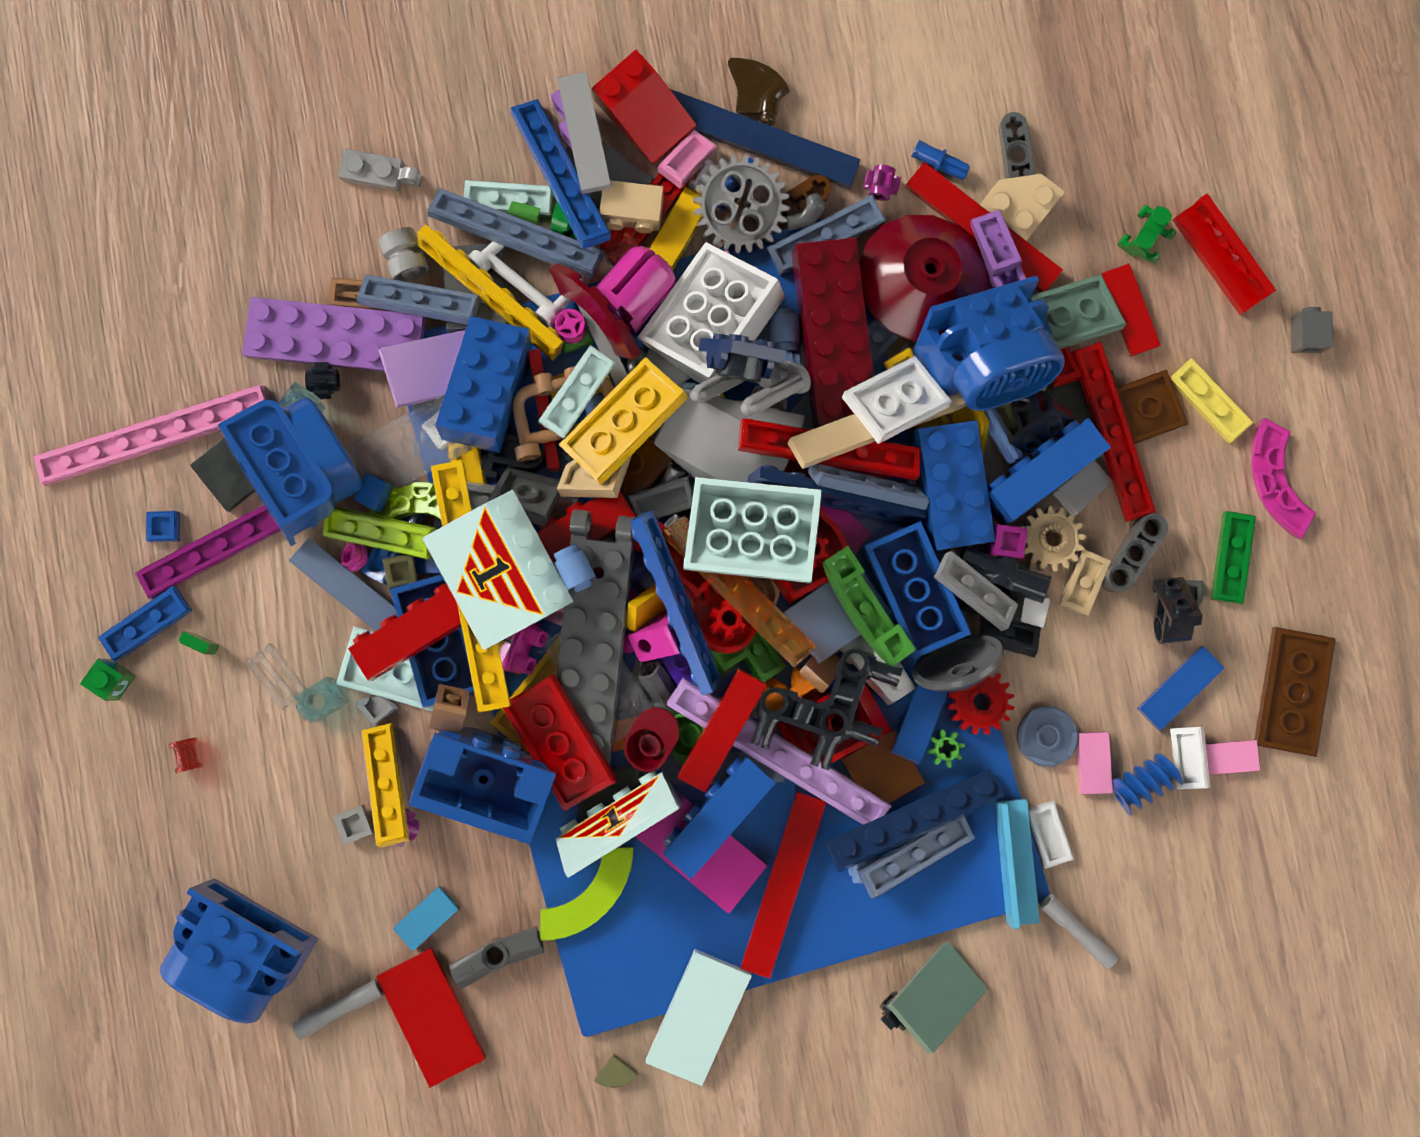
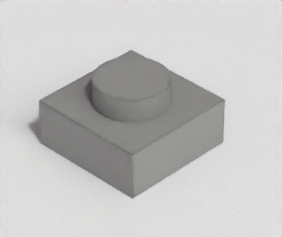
M365 805L333 816L343 845L375 833Z

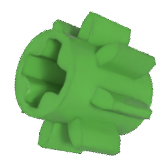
M940 729V737L930 738L932 748L927 749L926 753L936 756L933 764L938 765L941 760H944L945 765L950 768L952 766L951 760L954 758L958 760L963 759L958 753L959 748L965 747V744L955 741L958 733L953 732L949 737H946V732ZM944 740L945 743L952 745V749L947 751L948 756L939 752V747L943 746Z

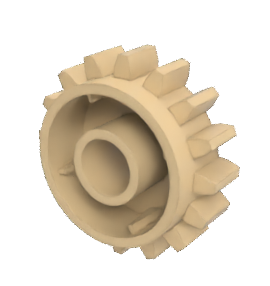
M1048 506L1045 508V514L1039 508L1034 511L1035 518L1032 516L1025 517L1024 520L1028 525L1021 526L1022 528H1028L1024 554H1027L1029 557L1027 564L1037 563L1039 571L1044 570L1048 566L1050 572H1056L1058 565L1062 570L1069 568L1067 560L1073 563L1077 562L1079 559L1075 552L1084 551V547L1078 543L1080 540L1085 539L1086 535L1078 534L1077 531L1083 525L1082 523L1074 525L1072 521L1075 516L1072 517L1071 514L1067 517L1064 516L1065 508L1063 507L1054 513L1053 507ZM1047 532H1051L1056 536L1057 543L1055 547L1049 546L1046 543L1045 535Z

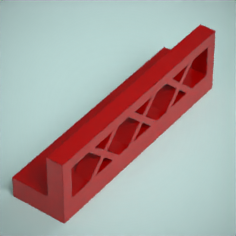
M1208 193L1200 197L1191 207L1172 220L1239 315L1277 291Z

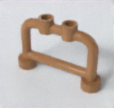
M575 367L565 369V377L553 379L552 373L538 374L534 376L535 383L522 387L515 394L512 401V410L520 446L515 448L518 462L540 458L539 444L562 439L549 429L530 433L524 403L531 396H546L559 391ZM606 377L600 386L604 398L614 389L611 380ZM580 423L574 424L573 427L571 428V430H570V431L568 432V434L566 435V437H567Z

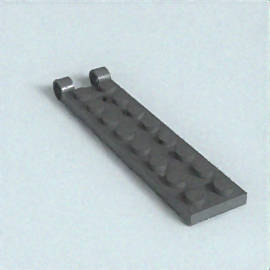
M574 509L570 519V546L577 544L579 550L583 549L593 572L594 568L599 566L604 570V575L602 578L594 577L590 579L593 585L580 592L575 593L573 588L568 590L574 602L565 606L563 611L557 679L611 767L635 545L630 521L635 517L619 516L615 532L617 542L589 538L592 513L590 511Z

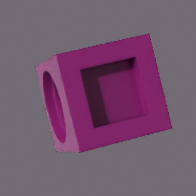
M993 524L995 541L984 543L983 552L988 555L1024 559L1028 528Z

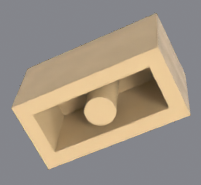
M610 181L612 188L602 190L599 213L608 229L622 230L623 227L635 228L640 233L660 231L664 199L663 186Z

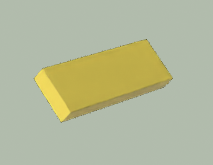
M1192 358L1170 376L1173 386L1228 444L1232 443L1253 423Z

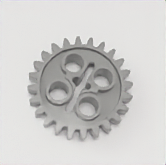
M734 154L730 157V164H727L721 158L718 161L719 170L715 166L710 165L708 169L711 177L702 174L700 177L705 186L697 185L695 187V190L701 194L700 197L692 199L693 203L700 205V208L696 209L693 215L702 216V220L697 223V227L706 225L707 230L703 237L705 238L711 234L715 236L712 245L715 246L722 241L723 251H727L730 245H733L734 253L738 254L741 246H744L748 254L752 252V244L758 250H761L763 248L762 239L769 244L772 243L773 238L770 233L780 234L782 232L776 224L787 222V219L780 215L781 212H786L790 208L782 204V201L789 197V194L780 193V189L784 187L785 182H775L779 172L777 171L770 175L768 173L770 163L765 164L762 168L759 167V157H756L752 163H748V156L744 154L741 162H738ZM731 177L738 181V192L733 193L726 189V178ZM750 179L751 185L744 199V205L748 207L740 212L736 228L732 230L730 226L738 209V205L734 201H738L742 197L746 180ZM755 188H761L765 191L767 196L765 203L755 201L753 198V190ZM717 206L727 208L729 211V219L727 221H720L716 218L715 208ZM749 216L755 219L757 227L754 232L745 230L743 227L744 217Z

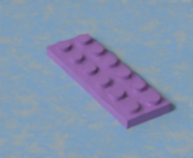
M250 297L242 355L246 358L314 365V362H329V366L385 372L379 349L423 339L426 317L401 312Z

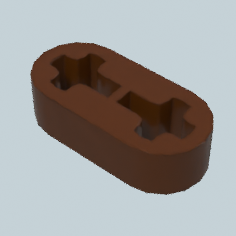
M814 175L786 192L785 194H789V197L782 201L783 205L788 206V200H791L793 203L801 199L803 201L799 203L798 211L792 208L786 212H781L782 216L786 218L789 215L802 213L807 206L806 199L808 194L812 192L814 184L817 187H824L821 198L825 203L831 193L830 181L825 176Z

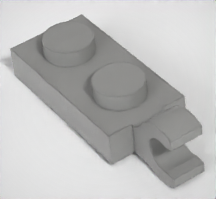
M344 149L338 176L341 181L394 191L399 190L400 183L420 187L422 174H418L419 169L404 167L402 159Z

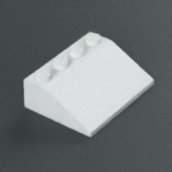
M705 242L637 338L689 377L702 383L716 376L715 369L707 368V352L698 351L700 338L713 339V333L724 335L737 334L749 337L748 340L755 341L784 300L785 295L777 278Z

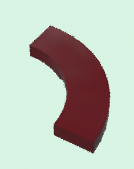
M557 263L549 268L560 295L577 303L591 316L608 339L615 355L632 360L640 355V350L623 320L618 321L607 308L610 306V302L595 286L589 288L580 280L582 278L581 274L567 266Z

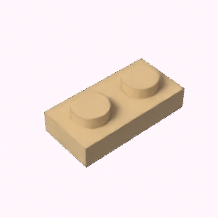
M1084 549L1078 555L1079 560L1075 562L1058 605L1083 616H1089L1111 560Z

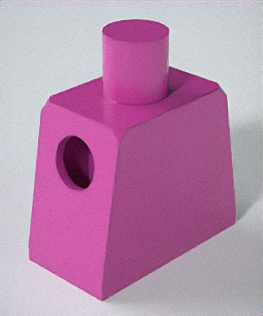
M667 610L661 612L637 631L631 630L628 635H625L623 651L627 654L635 652L638 660L641 662L679 654L680 641L675 630L669 625Z

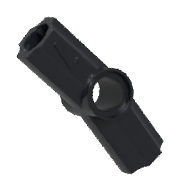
M969 546L963 549L960 558L1006 595H1011L1012 593L1043 604L1052 577L1022 568L1020 563L1009 557H993Z

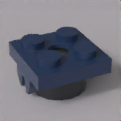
M713 333V339L700 338L698 350L707 352V368L715 369L716 375L761 382V378L769 379L773 372L774 364L784 363L786 355L785 350L774 348L775 342L748 340L749 337L737 334L724 335Z

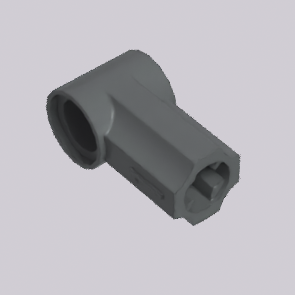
M659 660L655 662L649 661L641 666L640 671L636 675L650 695V700L654 707L664 708L674 716L679 712L667 706V701L675 691L677 684L672 682Z

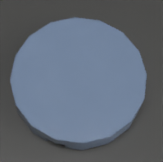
M1041 706L1030 710L1022 717L1017 727L1016 740L1021 753L1029 761L1039 766L1054 767L1068 760L1073 755L1078 745V730L1066 712L1056 707Z

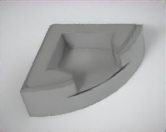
M368 697L355 703L373 727L379 725L400 708L393 701L383 697Z

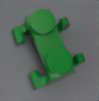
M1144 205L1137 216L1141 219L1147 217V221L1132 242H1129L1131 236L1124 234L1117 246L1134 258L1139 255L1149 262L1157 263L1160 254L1157 252L1151 254L1149 252L1150 248L1154 245L1159 235L1167 239H1173L1177 232L1173 228L1170 231L1164 228L1171 221L1172 214L1169 209L1158 205L1152 209Z

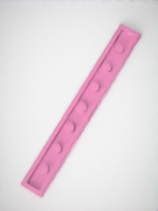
M262 384L33 456L41 485L47 486L220 431L218 424L260 401L269 400L265 386Z

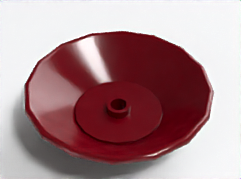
M905 215L883 224L866 242L859 261L864 301L870 314L890 333L913 342L918 340L930 307L990 289L989 275L977 242L957 224L935 215ZM926 267L932 268L934 274L928 273ZM939 331V335L941 336L944 331Z

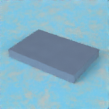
M862 573L861 576L886 614L892 613L865 573ZM827 582L783 613L818 664L861 635L843 609L830 582Z

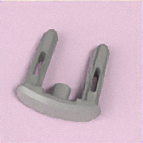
M787 360L784 363H775L769 379L761 378V382L749 381L759 384L764 389L747 397L742 402L741 412L744 415L754 416L794 393L804 394L809 391L811 380L808 371L802 365ZM716 375L696 385L690 393V397L694 402L704 403L746 380Z

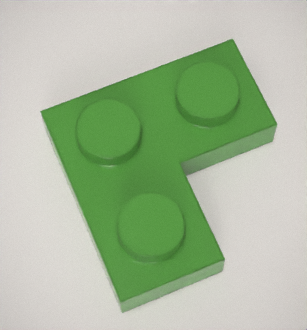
M761 627L750 643L738 652L723 654L710 649L719 674L743 660L752 675L765 682L786 668V665Z

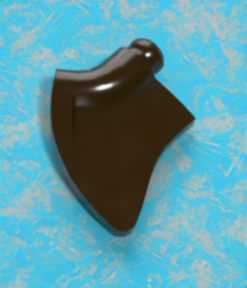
M730 58L728 60V67L738 93L736 113L759 115L761 123H770L769 125L772 126L776 120L775 116L778 113L780 100L790 93L786 82L778 72L763 63L744 58Z

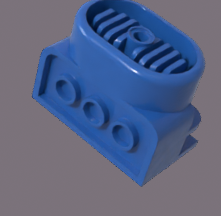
M1037 276L930 307L913 354L947 395L960 393L970 409L985 411L1029 397L1048 386L1060 374L1065 364V358L1053 340L1051 328L1044 319L1049 307L1045 300L1033 301L1031 299L1039 282ZM939 331H944V333H943L941 336L939 335L938 332H939Z
M308 397L301 398L283 409L273 400H263L218 424L228 448L290 546L296 544L293 536L310 526L313 530L319 527L318 522L331 515L337 503L362 489V480L351 458L319 408Z
M462 727L460 734L446 730L438 733L435 732L411 792L409 806L530 845L556 773L550 771L545 763L533 759L528 751L521 748V744L474 727Z
M213 878L193 886L187 891L186 894L190 895L191 899L186 908L181 910L176 917L177 923L173 930L175 941L160 965V975L171 988L211 1012L234 1022L254 1023L260 1019L273 995L279 993L296 979L319 938Z

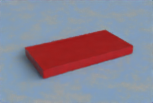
M555 674L550 675L511 698V706L503 708L531 757L545 763L550 771L556 773L551 790L564 811L618 780Z
M433 946L376 976L429 1088L486 1059V1055Z

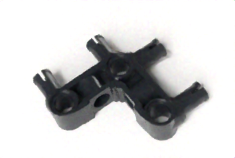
M853 648L847 650L841 657L834 673L836 680L830 697L825 699V701L818 703L799 696L798 692L790 689L769 688L761 697L757 709V715L760 718L750 743L758 746L762 734H764L765 737L761 747L770 749L776 726L782 721L817 733L819 740L810 764L818 767L821 756L824 755L821 768L825 770L830 769L836 746L841 744L843 740L853 738L877 747L879 739L869 736L867 733L880 737L883 728L856 720L857 716H854L866 680L869 681L872 678L897 688L899 679L887 674L891 673L901 677L903 668L878 661L874 654ZM854 653L861 655L864 660L862 669L856 672L850 671L846 667L847 657ZM770 693H779L783 697L784 705L781 709L772 710L767 706L766 699ZM833 713L841 715L844 720L842 728L837 731L828 729L825 723L827 716Z

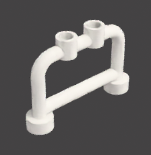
M492 241L483 251L473 250L468 255L475 267L478 269L482 268L485 271L492 268L540 308L534 313L537 315L538 320L546 327L554 328L557 315L572 302L571 299L562 295L555 302L550 301L495 255L505 247L504 245Z

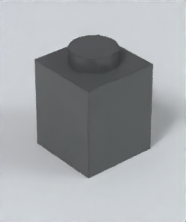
M1307 307L1291 318V353L1321 354L1333 347V312L1321 311L1320 307Z

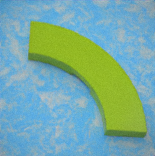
M415 482L401 488H392L382 512L374 511L367 507L373 515L397 520L416 514H427L440 518L434 483Z
M617 847L602 856L594 880L581 895L572 901L556 907L541 908L540 941L555 940L574 935L603 917L614 905L627 883L633 862L634 847Z

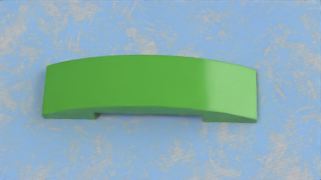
M846 546L822 562L827 578L843 609L863 638L886 664L894 666L916 650L900 624L894 626L861 576L865 571L849 546Z

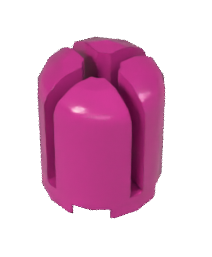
M635 246L626 252L596 288L610 302V306L607 307L618 321L623 320L629 331L632 328L636 334L662 304L676 284V278L668 262L660 255H655V252L647 247Z

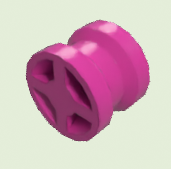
M565 309L555 319L556 331L562 341L575 344L583 340L587 327L584 317L579 311Z

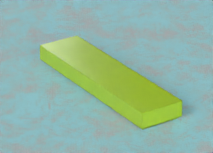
M335 507L333 513L324 519L323 536L431 559L432 556L422 538L436 531V528Z

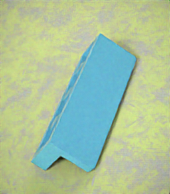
M1027 799L998 801L995 803L1006 922L1012 929H1020V925L1040 923Z

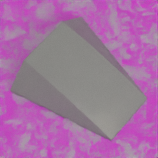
M681 388L689 398L663 423L654 440V444L694 478L747 482L748 476L760 466L772 465L777 467L779 471H784L790 459L738 451L739 429L742 418L802 428L805 416L798 413L780 411L771 407L754 416L744 415L740 409L743 401L715 396L704 403L692 401L690 397L692 390Z

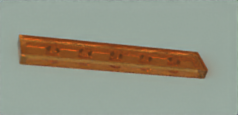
M685 516L666 527L662 532L664 538L684 558L690 522ZM698 571L793 667L810 655L817 647L746 576Z

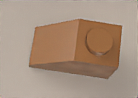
M439 684L429 728L435 729L436 733L446 730L460 734L467 712L470 690Z

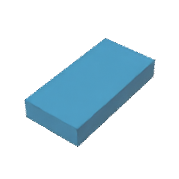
M439 886L401 920L393 930L414 951L457 912L460 907Z

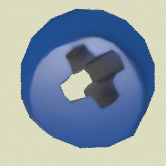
M1161 753L1154 755V762L1150 759L1145 760L1143 763L1144 768L1135 766L1133 774L1125 772L1123 774V781L1119 778L1113 779L1114 794L1128 815H1133L1130 807L1132 804L1140 810L1143 809L1142 798L1150 804L1153 803L1152 792H1155L1159 797H1163L1162 786L1173 791L1172 780L1175 779L1179 784L1183 785L1182 777L1175 765Z

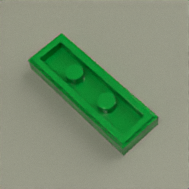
M1231 511L1223 512L1211 600L1244 604L1256 520L1255 515Z

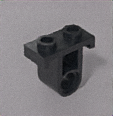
M1042 390L1024 399L1011 402V408L1019 431L1016 434L1009 432L1007 438L1009 444L1030 453L1075 420L1072 410L1053 401L1051 395Z
M509 422L507 430L512 429L511 422ZM506 434L500 453L489 451V454H484L481 471L485 472L484 476L489 481L498 482L501 478L497 472L498 467L506 468L509 466L537 473L546 466L543 446L539 444L541 457L537 458L534 462H518L515 448L520 446L519 438L515 435Z
M1184 577L1153 580L1152 590L1154 593H1157L1153 620L1154 634L1157 642L1165 644L1192 640L1194 626L1202 624L1203 615Z

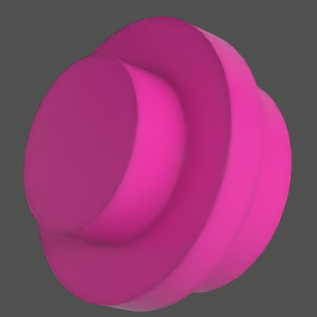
M348 543L341 554L342 565L353 572L364 567L368 560L366 546L361 544Z

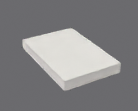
M916 356L845 391L842 399L853 413L856 414L878 444L948 408L952 402Z

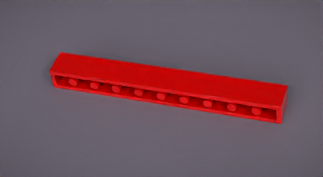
M619 491L617 498L594 497V499L585 504L582 501L575 503L566 510V516L559 520L553 517L548 520L546 526L540 525L541 531L537 535L554 564L556 559L553 554L570 546V519L574 509L590 511L592 513L589 538L604 540L616 532L619 516L635 517ZM447 583L437 587L434 590L435 595L424 601L423 598H420L408 605V612L400 617L394 614L380 623L382 628L372 634L370 631H366L353 639L354 645L350 646L348 650L368 681L376 680L462 627L457 602Z

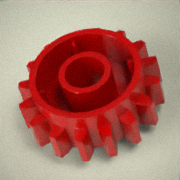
M1000 673L987 677L984 681L970 689L947 693V697L952 699V703L947 705L946 708L954 710L955 714L951 717L952 721H962L960 729L965 730L971 726V734L977 735L979 728H981L983 734L989 735L991 726L999 731L1001 730L1000 720L1010 721V718L1005 713L1007 710L1015 709L1014 706L1008 704V700L1014 698L1015 695L1006 693L1005 690L1010 686V683H1000ZM979 693L984 694L987 700L986 706L981 710L975 707L973 701L974 697Z

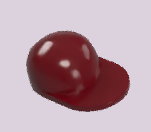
M652 707L646 709L637 717L624 742V754L628 762L635 769L642 772H652L662 767L669 759L680 736L679 724L674 715L664 708Z

